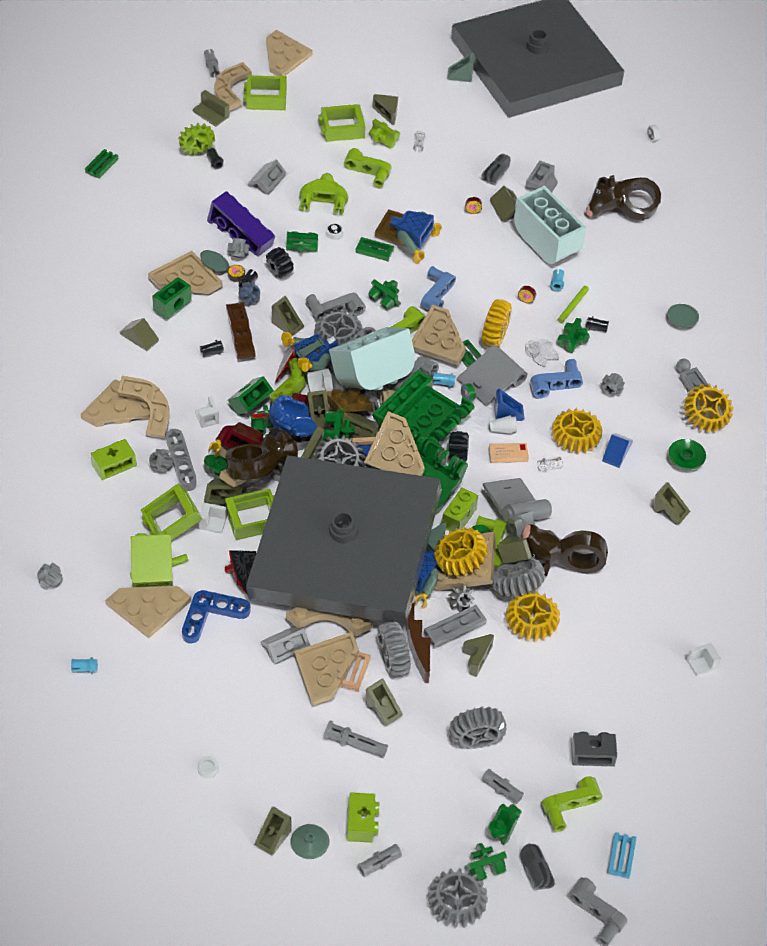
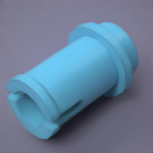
M557 269L553 271V279L550 285L555 291H559L564 287V271L562 269H559V274H557Z
M434 372L433 384L448 385L451 388V386H455L456 375Z
M90 657V659H72L71 671H90V674H93V672L98 670V660Z

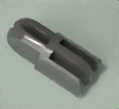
M505 154L498 155L481 174V178L495 184L508 169L511 162L510 156Z
M529 843L524 845L521 850V858L533 887L552 888L555 885V880L542 850L536 844Z

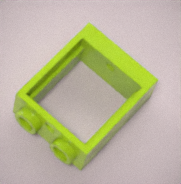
M247 75V82H244V92L247 93H243V103H246L247 110L286 111L287 76ZM251 89L280 90L279 95L251 94Z
M360 104L321 107V114H318V122L322 124L321 135L325 136L326 142L365 139L366 126ZM354 119L355 123L351 125L329 126L328 121Z
M179 483L140 509L144 516L142 521L151 529L150 535L165 532L167 535L171 534L172 540L203 519L189 493ZM180 501L187 514L162 531L155 518Z
M270 488L225 498L227 517L235 540L263 534L267 519L242 525L238 511L267 505L270 512L275 496L272 495Z

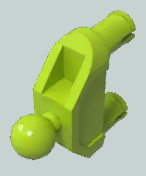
M324 173L320 179L313 180L300 189L299 196L301 200L299 208L304 211V206H306L305 211H308L311 201L335 203L333 212L338 215V210L340 209L339 215L344 213V206L348 202L349 196L347 191L334 181L330 173Z

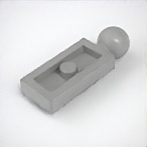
M682 358L678 360L676 364L677 370L681 372L680 378L689 391H692L696 386L699 387L702 383L704 386L708 384L697 367L690 369L691 363L688 359Z

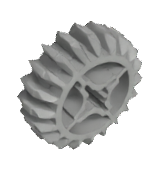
M330 310L329 314L324 313L323 317H319L318 321H316L314 335L319 334L323 341L333 336L339 346L347 343L363 328L361 321L358 320L357 316H353L352 312L347 314L345 310L343 312H339V310L332 312Z
M335 435L334 440L330 437L327 438V442L322 440L321 446L316 447V452L313 456L315 460L340 463L337 459L338 455L342 460L341 464L350 465L355 463L353 466H365V455L362 454L363 449L358 448V442L352 444V437L345 440V435L341 439H338V436ZM335 449L333 454L324 457L329 451Z
M535 558L500 564L499 567L494 569L492 587L501 596H523V594L530 593V591L536 590L537 587L542 585L545 581L544 568L540 561L535 560Z
M386 622L379 625L377 641L386 671L391 677H400L408 674L411 669V657L402 626L398 622Z
M474 707L471 710L466 709L464 713L460 712L459 716L453 717V720L450 722V736L454 744L459 746V748L466 747L468 750L470 748L489 747L491 744H496L497 741L503 739V736L506 735L507 724L502 712L498 711L497 708Z
M450 868L448 874L442 871L440 877L436 876L434 883L430 884V891L427 896L429 899L428 906L432 908L433 915L438 914V921L446 920V926L453 922L455 928L458 927L459 923H462L465 928L467 921L474 924L476 918L480 919L482 912L486 911V903H488L487 889L483 887V880L476 881L478 878L477 874L470 876L469 869L465 873H461V868L457 872ZM457 891L459 892L458 897H460L459 904H457V898H455Z

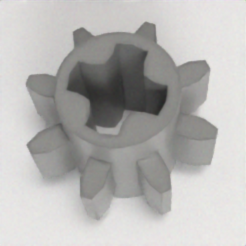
M233 238L232 243L228 242L227 251L231 252L232 257L244 258V253L249 254V245L245 244L246 240Z
M611 373L610 376L606 374L602 379L603 383L601 386L606 394L614 396L616 393L621 394L625 384L622 376L617 373Z
M156 449V452L150 455L149 463L151 466H154L153 471L166 472L167 469L171 468L173 457L168 455L169 450Z
M53 562L50 566L46 563L43 564L37 573V576L40 577L38 579L39 583L45 588H48L49 585L55 587L62 579L60 567Z
M463 584L460 585V588L453 586V591L451 594H448L452 598L450 604L454 607L457 606L461 611L463 607L470 608L471 602L475 600L470 595L473 590L470 588L466 589V586Z

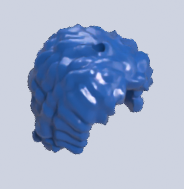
M279 395V398H276L269 408V419L273 427L282 429L287 434L309 437L313 435L317 428L315 422L312 421V417L308 416V406L305 405V402L293 400L292 396Z

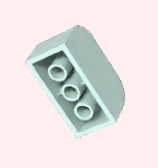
M545 185L516 199L514 215L516 228L520 236L544 261L553 264L583 249L587 227Z
M385 327L329 349L335 377L345 387L380 390L383 388V385L397 383L398 379L407 376L415 364V353L409 328Z

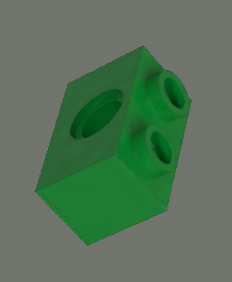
M177 277L152 295L153 310L163 318L168 319L192 301L191 285Z
M261 376L252 379L230 397L228 402L237 415L248 413L274 390L266 378Z

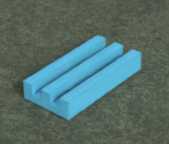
M615 832L608 874L629 879L637 837L632 836L631 838L627 834L622 836L619 835L620 833ZM618 841H621L622 846L618 870H613ZM630 843L626 872H622L626 845Z

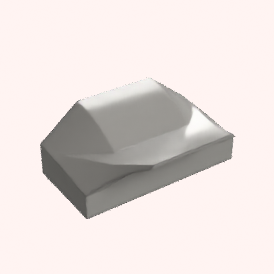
M539 160L526 180V186L538 189L545 185L553 192L558 184L554 174L555 165Z

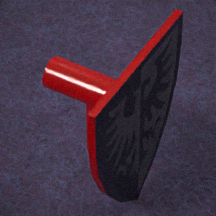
M290 345L287 348L277 371L275 382L278 381L285 367L290 368V359H298L296 355H293L294 345Z
M229 550L231 564L225 566V572H233L236 578V585H240L242 590L248 595L246 584L256 551Z

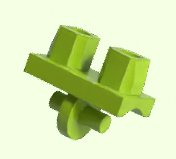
M373 119L369 135L373 137L375 142L380 141L389 148H394L395 142L399 140L400 132L391 129L385 122Z

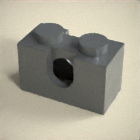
M585 731L573 733L571 742L572 765L615 767L617 760L616 734L601 732L598 735H589Z

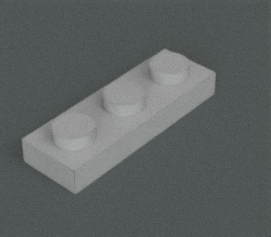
M474 605L424 628V634L426 637H430V643L435 648L485 625L487 619L478 606Z

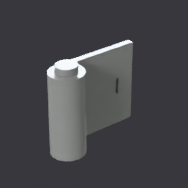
M495 345L487 348L481 357L457 377V380L462 384H472L476 397L487 406L495 399L497 389L505 391L511 384L514 386L521 385L527 378L528 373L500 347Z
M521 478L486 482L482 485L504 520L509 524V517L527 511L532 512L534 520L549 518L552 514V506L549 500H535Z

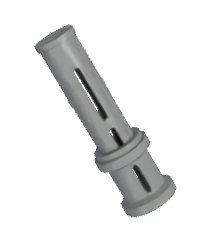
M332 720L328 722L323 738H331L339 741L341 745L350 744L382 758L385 757L388 749L387 744L351 732L352 729L350 727H341L334 724Z

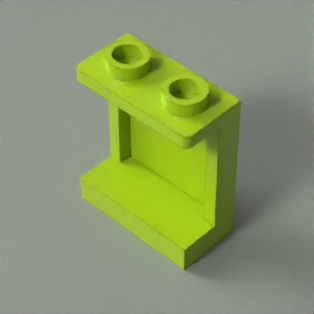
M158 532L155 535L137 533L135 536H131L133 587L173 586L171 534L167 535L165 532Z

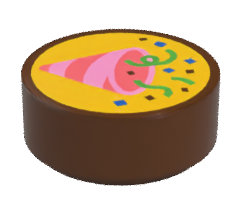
M241 265L230 266L227 270L228 278L231 281L239 282V279L245 276L244 267Z

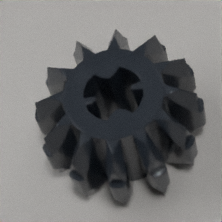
M281 247L274 248L266 255L268 267L276 277H286L294 270V264L285 249Z
M462 431L451 432L449 436L448 459L450 461L456 455L459 457V460L462 459L466 462L468 459L469 435L467 432Z

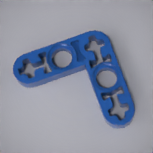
M206 590L196 592L182 627L183 640L189 644L199 641L209 613L237 619L247 618L251 612L249 601ZM223 601L228 605L224 608H219L217 603ZM241 607H245V609H243L242 611L238 610ZM196 613L201 614L203 616L199 620H194L191 618L192 615ZM192 626H193V627H194V633H192V635H188V633L191 632V629H192Z

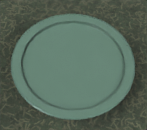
M204 250L200 253L202 263L209 269L216 272L228 270L229 263L221 254L212 250Z
M675 304L667 312L668 319L678 327L688 328L695 325L699 320L698 311L687 304Z
M305 824L298 827L292 833L290 844L294 853L299 857L316 859L328 850L330 839L322 827L316 824Z

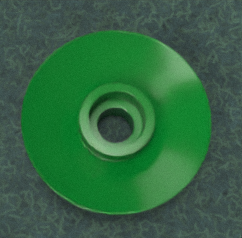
M680 439L673 442L669 447V458L679 468L686 470L697 469L706 460L704 447L694 440Z
M206 455L204 457L205 465L213 470L215 475L220 476L221 471L226 469L225 458L219 455L217 457L215 455Z

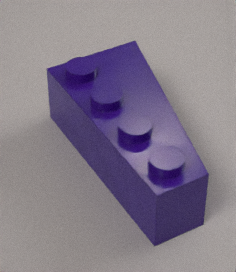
M225 191L211 202L207 218L208 223L218 225L217 229L221 232H228L231 239L246 240L245 244L249 245V251L257 257L273 246L275 239L273 232L267 229L258 218H255L246 207L242 206L233 195Z

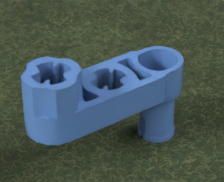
M431 266L427 276L432 277L437 282L423 296L420 304L427 310H430L432 305L442 308L444 305L442 298L456 281V276Z
M568 359L565 362L567 372L543 373L532 376L530 382L534 396L541 399L549 395L552 390L580 387L583 384L581 372L578 371L577 361L575 359Z

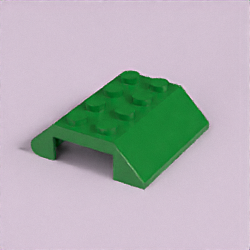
M417 370L372 413V416L379 427H381L388 411L406 418L408 425L419 432L416 446H418L423 436L428 437L429 440L431 439L437 444L438 441L444 440L461 423V419L466 418L474 410L475 406L464 397H462L461 404L459 405L432 388L433 378Z
M409 426L416 444L419 432ZM423 436L417 446L425 467L422 476L438 478L441 483V495L436 510L437 514L461 484L468 463L462 459L459 460V457L455 455L447 466L446 462L449 457V451L431 439L429 440L428 437Z

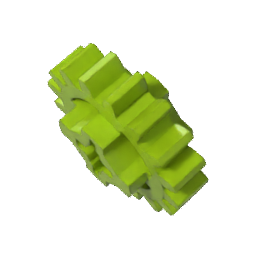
M197 122L196 126L190 124V128L184 127L185 132L181 131V136L178 137L179 145L183 152H188V155H191L193 152L195 156L198 152L203 154L204 150H209L208 147H213V142L216 141L211 126H206L205 123L200 125L199 122Z

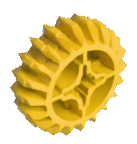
M495 299L493 301L482 330L481 340L483 344L488 347L495 345L499 347L502 344L511 318V303L502 299Z
M702 383L699 387L696 386L692 391L688 392L687 397L684 399L683 409L686 410L684 416H689L688 422L694 423L693 427L699 426V431L705 428L708 433L711 430L716 432L718 429L721 430L728 425L729 420L733 416L731 412L734 410V407L730 406L733 400L727 399L729 394H723L724 388L718 390L717 385L712 388L710 383L706 386ZM696 401L698 402L699 411L696 408ZM718 405H719L720 410H721V416H720L719 410H718V408H717Z
M568 408L566 412L562 411L560 415H557L552 424L554 441L557 442L558 446H563V451L569 449L570 453L572 451H577L578 454L580 451L584 453L588 450L592 451L594 447H597L602 438L603 428L600 420H597L596 415L591 416V411L585 412L584 408L581 411L577 410V408L574 411Z
M464 526L461 530L456 528L454 532L449 530L448 535H443V540H437L438 545L435 546L434 552L438 567L444 573L450 576L454 574L458 577L461 573L464 576L466 572L470 571L473 573L474 568L479 569V564L484 563V558L487 557L488 547L485 538L478 530L475 531L472 527L467 529Z
M538 590L535 594H532L530 591V593L513 597V600H510L508 608H506V622L509 629H513V635L519 633L520 639L527 637V641H529L531 638H534L537 642L539 637L545 640L546 636L551 637L553 632L557 630L560 622V611L557 609V603H553L552 597L546 598V593L539 595Z

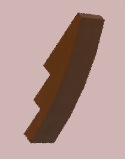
M244 302L226 304L237 359L256 357Z
M412 603L406 626L409 647L424 683H429L430 637H422V620H414L415 603Z

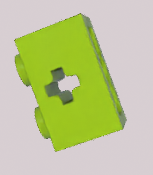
M126 439L116 441L111 445L91 452L92 466L101 480L137 466L136 454Z
M461 487L443 513L442 523H446V530L454 532L456 528L461 530L468 523L477 510L479 495Z
M350 792L348 842L373 843L374 835H378L379 821H375V815H379L380 802H375L376 793Z

